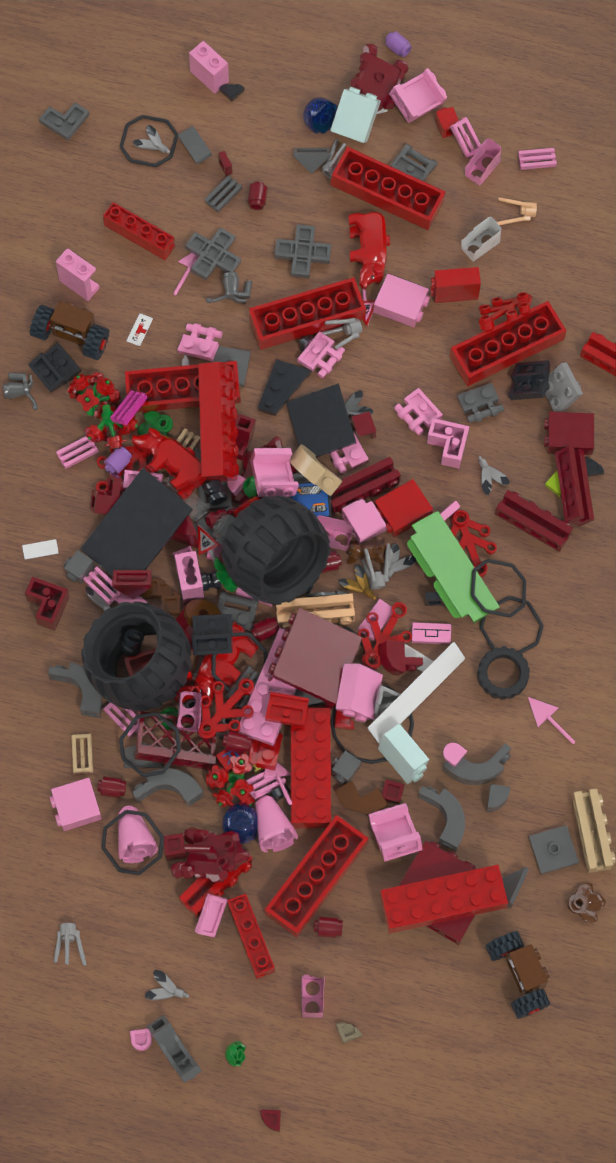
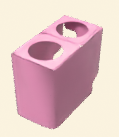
M487 138L465 167V176L480 186L500 163L501 146ZM485 157H490L493 159L487 168L483 167L482 160ZM474 170L483 172L480 178L478 176L474 177L471 173Z
M361 499L342 509L341 516L347 524L352 526V534L359 544L386 531V524L372 501L365 503Z
M317 516L325 530L330 534V537L328 536L329 546L348 551L353 532L352 526L344 520ZM340 534L345 535L348 538L347 545L344 546L340 542L335 541L336 536Z
M179 692L178 730L197 732L201 721V694L196 692ZM185 695L194 696L196 700L194 707L188 709L182 705V699ZM186 714L192 715L194 718V725L190 728H184L181 725V718Z
M310 975L302 976V1018H323L325 976L324 978L311 977ZM311 981L317 982L320 986L318 994L309 995L306 992L307 983ZM311 1001L318 1003L320 1007L319 1012L306 1013L305 1007L307 1003Z

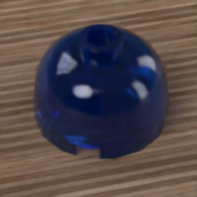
M317 97L307 103L303 111L305 125L315 134L319 132L322 134L326 133L332 127L338 106L327 98Z
M235 804L226 810L221 823L223 833L229 831L239 833L240 844L253 841L258 835L256 810L248 804Z

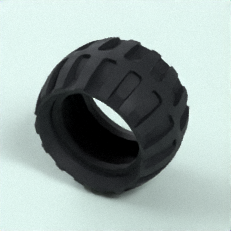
M271 495L264 496L263 499L255 500L247 508L241 510L235 520L228 526V531L221 543L223 563L235 584L249 596L261 602L281 605L284 602L289 603L299 595L307 592L308 588L313 583H316L322 571L325 570L328 556L331 552L327 532L314 513L299 502L276 495V497Z
M134 601V603L122 602L118 606L106 609L104 614L92 622L89 632L85 634L83 639L84 647L81 649L84 671L89 682L104 699L124 709L147 711L149 708L163 706V703L169 699L172 700L180 688L184 687L187 682L188 672L191 671V648L184 630L169 613L149 603ZM129 629H138L144 636L157 635V648L147 665L133 676L118 678L117 667L123 655L121 645L124 641L125 632Z

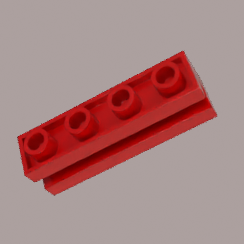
M114 202L103 215L105 227L165 261L175 248V243H173L175 239L172 235Z
M592 332L587 344L585 343L581 350L580 357L616 377V343L607 340L602 334Z
M250 856V859L240 865L237 870L233 872L228 871V877L224 882L216 883L207 878L197 879L179 897L180 902L197 918L201 915L207 895L212 894L223 897L225 894L223 891L228 886L232 888L239 880L237 877L242 872L246 874L252 868L253 857Z
M246 893L227 900L228 908L256 980L275 973L273 961Z

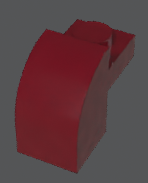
M238 414L235 420L238 429L236 445L238 446L239 453L237 459L242 460L251 444L256 419Z
M109 474L107 491L92 490L89 509L94 513L107 514L121 497L122 493L120 491L123 489V480L118 474Z
M385 641L379 644L380 662L383 668L390 674L399 676L406 671H416L417 668L423 666V657H405L404 641Z

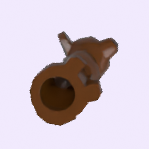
M356 541L350 542L348 547L349 559L347 561L349 565L354 564L358 558L365 557V548L368 549L371 560L376 561L378 564H385L386 545L380 543L378 546L367 545L361 547Z

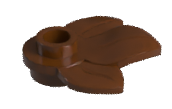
M591 883L580 885L576 889V893L568 899V909L574 914H579L584 921L590 923L598 921L596 911L602 909L606 904L605 899L601 895L593 893V885ZM576 901L580 903V907L576 905Z

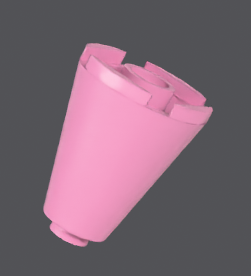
M264 795L258 798L255 807L261 851L268 852L267 849H273V852H278L293 845V839H298L297 832L274 797Z
M125 806L119 814L124 810L138 811V809L133 806ZM126 814L119 819L118 855L120 860L122 858L125 863H139L144 861V857L149 855L151 858L158 852L157 843L142 816Z

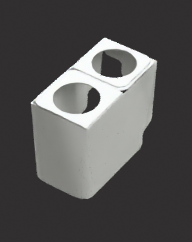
M488 217L474 227L467 237L462 239L461 249L474 262L500 243L501 227L492 217ZM483 236H492L489 240L482 244L481 239ZM471 245L479 247L474 254L468 251V247Z

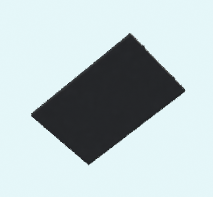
M142 468L80 549L112 577L113 570H146L193 508L156 479L155 476Z

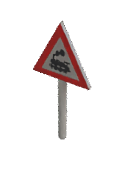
M198 524V555L209 551L213 561H215L216 557L212 549L221 544Z

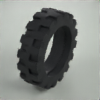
M506 646L493 648L485 654L479 663L477 673L479 685L492 698H500V700L512 699L519 695L528 683L530 673L528 662L524 659L523 654L518 653L514 648L509 649ZM506 658L516 663L520 673L516 684L504 689L493 685L488 679L487 674L488 666L492 661Z

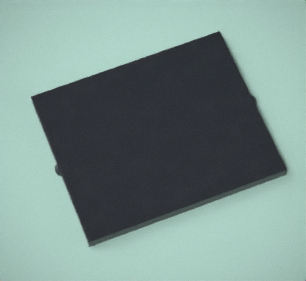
M339 383L286 402L298 445H304L316 455V458L356 444Z

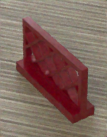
M140 711V714L151 713V712ZM160 714L177 727L178 716ZM156 716L147 717L152 718L156 723L148 729L144 724V718H139L134 759L167 764L177 749L176 741L170 735L174 730L171 729L168 732L161 724L163 721H159V718ZM182 717L181 725L187 723L193 726L194 719ZM157 726L165 734L158 740L151 732ZM179 730L184 737L180 740V744L187 740L192 749L183 751L181 748L180 753L171 765L212 770V766L216 762V734L211 738V743L209 739L202 738L203 741L195 745L190 739V736L195 732H190L187 735L184 730ZM147 734L154 741L150 746L142 745V737ZM167 737L173 746L164 748L160 741ZM206 743L210 748V754H203L198 747Z

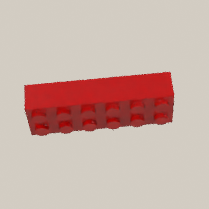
M348 146L331 175L330 186L428 231L444 202L446 191Z
M354 277L249 308V320L260 350L344 325L325 324V321L351 319L354 317L359 320L366 319V307Z
M546 301L530 309L529 312L519 314L516 320H507L496 325L493 329L486 330L451 347L449 357L466 386L469 387L563 341L567 330L549 301Z
M237 361L222 362L234 368L236 372L234 389L237 393V399L235 404L241 403ZM198 364L125 371L126 397L131 390L135 393H145L147 399L136 413L200 407Z
M222 362L198 364L202 477L211 481H236L239 474V466L237 464L239 450L236 445L238 429L235 422L237 418V409L235 408L237 393L234 389L236 372L234 368Z
M308 708L304 728L291 725V824L294 829L327 828L331 823L330 708Z
M336 815L265 908V915L297 938L367 846L369 838Z
M499 864L380 890V899L389 934L507 908L508 905Z

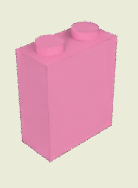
M387 274L374 303L373 313L415 328L416 323H420L423 317V307H427L430 301V296H428L429 289Z
M344 664L336 709L343 712L344 716L354 717L355 721L358 722L375 720V702L383 675L361 664Z

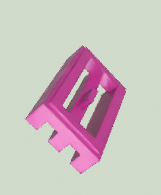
M131 390L110 417L114 423L127 425L147 399L145 393H135Z

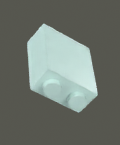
M354 87L344 89L330 131L366 143L381 101L376 99V95L370 93L366 95L361 94L360 90Z
M400 724L384 734L378 750L407 784L421 779L424 775L423 772L427 769L426 765L429 758Z

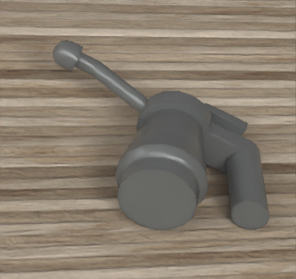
M224 273L222 282L226 292L225 295L216 299L206 298V302H217L226 298L233 300L235 303L245 304L247 298H250L252 281H246L244 292H238V273Z
M8 373L9 380H20L23 383L8 382L3 384L4 399L11 400L25 395L32 401L33 410H38V405L30 394V389L33 387L32 376L29 375L30 383L28 385L25 373Z

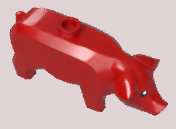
M378 212L348 215L349 225H355L350 227V239L359 237L361 249L350 251V261L360 262L363 266L360 272L359 286L364 290L374 282L377 285L381 283L387 263V246H390V235H386L385 218Z
M149 428L146 434L140 436L133 435L132 443L142 451L153 455L151 462L146 465V468L151 473L165 468L174 477L169 482L176 490L181 489L177 492L181 499L189 498L194 489L206 482L207 479L202 477L201 461L195 456V452L190 447L185 448L175 439L164 436L153 428Z
M233 622V633L245 632L240 625ZM247 636L233 637L232 653L216 655V675L229 689H231L241 674L233 666L239 654L244 653L252 658L259 648ZM207 654L201 663L194 686L200 689L201 697L209 696L212 702L215 696L212 686L216 680L212 676V654ZM208 700L202 701L203 705H207L209 703Z

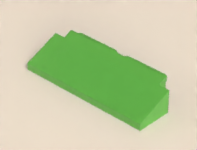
M437 511L413 524L412 528L416 534L410 536L411 539L407 545L428 577H436L437 580L434 582V588L454 618H464L469 615L473 624L489 615L483 612L471 597L472 570L474 566L440 513ZM476 571L475 596L485 609L493 611L499 609L498 603Z

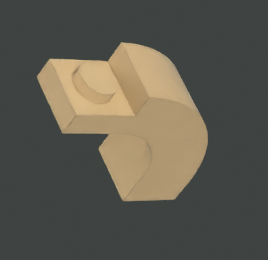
M302 444L290 458V463L314 485H317L329 496H332L343 481L316 459V455Z

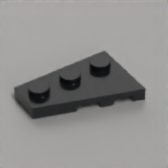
M276 359L260 400L258 411L276 416L286 402L289 401L292 394L300 388L303 381L311 375V370Z

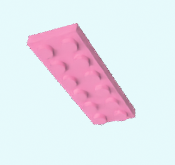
M279 628L247 704L252 706L254 715L249 719L242 717L240 721L241 730L237 732L274 746L282 724L265 721L270 692L294 696L297 690L275 678L268 681L270 676L267 673L272 662L275 663L277 657L274 654L278 646H282L283 643L281 637L285 629ZM247 709L244 713L248 715L251 713V710Z

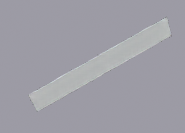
M455 642L368 727L379 745L385 733L396 725L401 724L465 660Z

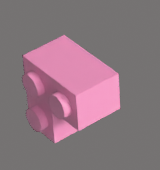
M432 418L427 444L444 447L441 465L460 468L469 426Z

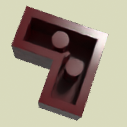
M32 576L25 592L26 599L31 603L40 605L35 616L37 625L55 631L70 598L69 591L66 588Z

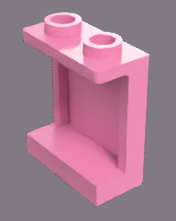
M428 68L410 81L394 86L389 93L408 123L439 107L447 99L445 90L440 87L436 76Z
M66 249L56 260L59 281L89 301L99 289V285L90 279L95 273L96 268L69 249Z
M254 448L250 462L258 497L268 495L295 496L299 484L297 481L294 482L290 466L291 448Z
M406 803L369 814L370 826L384 862L422 850L421 837L414 828Z

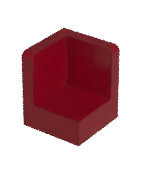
M370 411L352 416L351 425L353 430H356L358 437L371 434L372 439L376 438V429Z
M183 833L164 836L167 861L187 858L184 850L185 841Z

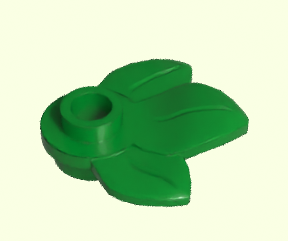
M149 411L144 414L146 422L140 425L137 433L138 435L148 433L149 428H153L162 435L167 436V433L173 428V420L168 415H160L157 411ZM163 421H166L165 426H161Z
M218 557L215 558L214 566L217 571L216 576L218 580L224 585L226 590L235 592L239 587L231 579L225 565L220 562Z

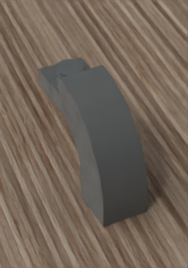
M71 662L69 670L60 665L50 666L48 671L50 680L72 683L82 691L81 715L101 719L103 699L89 682L84 667Z
M505 743L485 763L476 764L462 758L453 767L446 761L442 771L455 781L463 784L482 785L489 783L503 773L505 767L501 763L504 765L510 759L511 747Z
M170 768L162 775L145 777L147 783L144 784L142 782L138 784L132 792L134 799L139 803L158 790H172L182 798L187 807L204 797L203 790L191 776L180 770ZM157 769L151 772L162 771L163 769Z
M422 786L418 793V798L437 807L443 813L446 820V827L440 836L439 843L456 852L465 830V816L459 801L444 788L439 795L434 788Z
M164 1015L147 1025L159 1048L184 1083L193 1079L201 1072L200 1067L186 1050Z

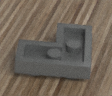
M74 103L65 115L49 106L40 117L39 123L69 141L89 117L90 113L77 103Z

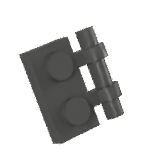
M492 383L457 395L463 413H472V415L467 416L468 423L475 421L477 423L482 421L483 418L494 417L504 411L502 404L494 405V403L499 402V397ZM485 406H487V408H488V409L483 410V411H479V410H478V409H480V408H482V407H485Z

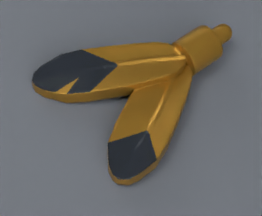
M355 566L354 572L357 582L350 579L339 580V585L344 589L364 593L368 598L376 600L374 592L369 588L367 576L362 566Z

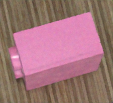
M204 41L189 52L190 72L214 94L219 91V87L229 82L228 63Z
M196 551L176 554L175 562L183 603L195 599L203 600V585Z
M89 778L51 789L53 796L49 798L52 808L57 807L58 811L55 818L58 827L62 826L64 831L102 820Z

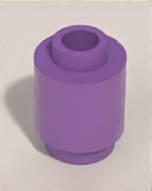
M397 31L389 33L385 39V45L398 56L405 57L412 49L410 42Z
M120 447L104 461L106 465L104 468L109 473L119 474L130 462L132 455L124 447Z

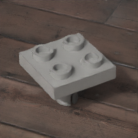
M567 362L561 363L549 374L545 395L554 412H564L583 395L581 385H578L579 382L576 381Z

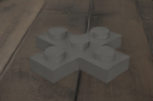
M297 224L295 241L277 239L275 259L293 260L291 277L309 279L311 262L330 263L331 244L314 243L315 226Z
M221 227L211 241L195 232L185 245L186 250L199 257L191 267V272L204 280L209 278L216 267L226 273L235 272L242 259L229 252L228 249L235 241L236 236Z

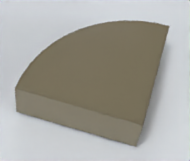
M344 1022L336 1024L343 1044L362 1037L361 1032L355 1026Z

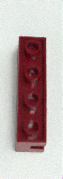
M567 446L555 452L565 523L568 522L573 525L582 526L594 521L584 450H574V447Z
M388 457L342 479V483L331 496L332 513H341L344 507L361 499L365 501L370 496H378L387 488L392 489L396 487L400 482L401 474L398 469L395 470L392 458Z
M507 490L502 502H499L495 510L496 516L558 552H561L573 531L570 523L557 519L550 511L538 508L536 503L526 501L519 493Z

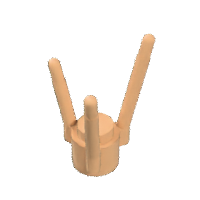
M498 198L502 202L520 205V214L524 215V217L497 222L499 225L530 221L531 217L536 216L537 203Z

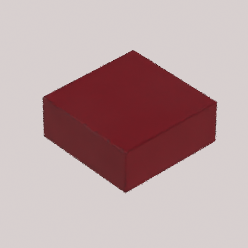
M226 152L218 153V162L225 176L231 175L232 164Z
M386 779L382 791L385 801L400 805L405 784Z

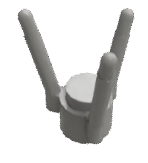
M338 139L335 140L330 151V157L322 167V173L330 179L338 165L336 161L346 146L343 143L333 160H331L339 142Z
M355 317L325 321V324L344 325L343 327L321 332L324 335L344 331L346 335H350V337L335 346V349H338L351 340L358 338L359 333H362V325L359 319H355Z
M387 543L384 575H382L381 571L374 572L368 549L365 548L366 561L365 559L361 561L369 581V586L372 590L386 587L385 582H389L390 544Z
M63 923L60 925V931L57 932L54 963L58 961L61 941L65 942V964H69V942H73L75 938L83 966L87 965L80 940V930H76V924Z

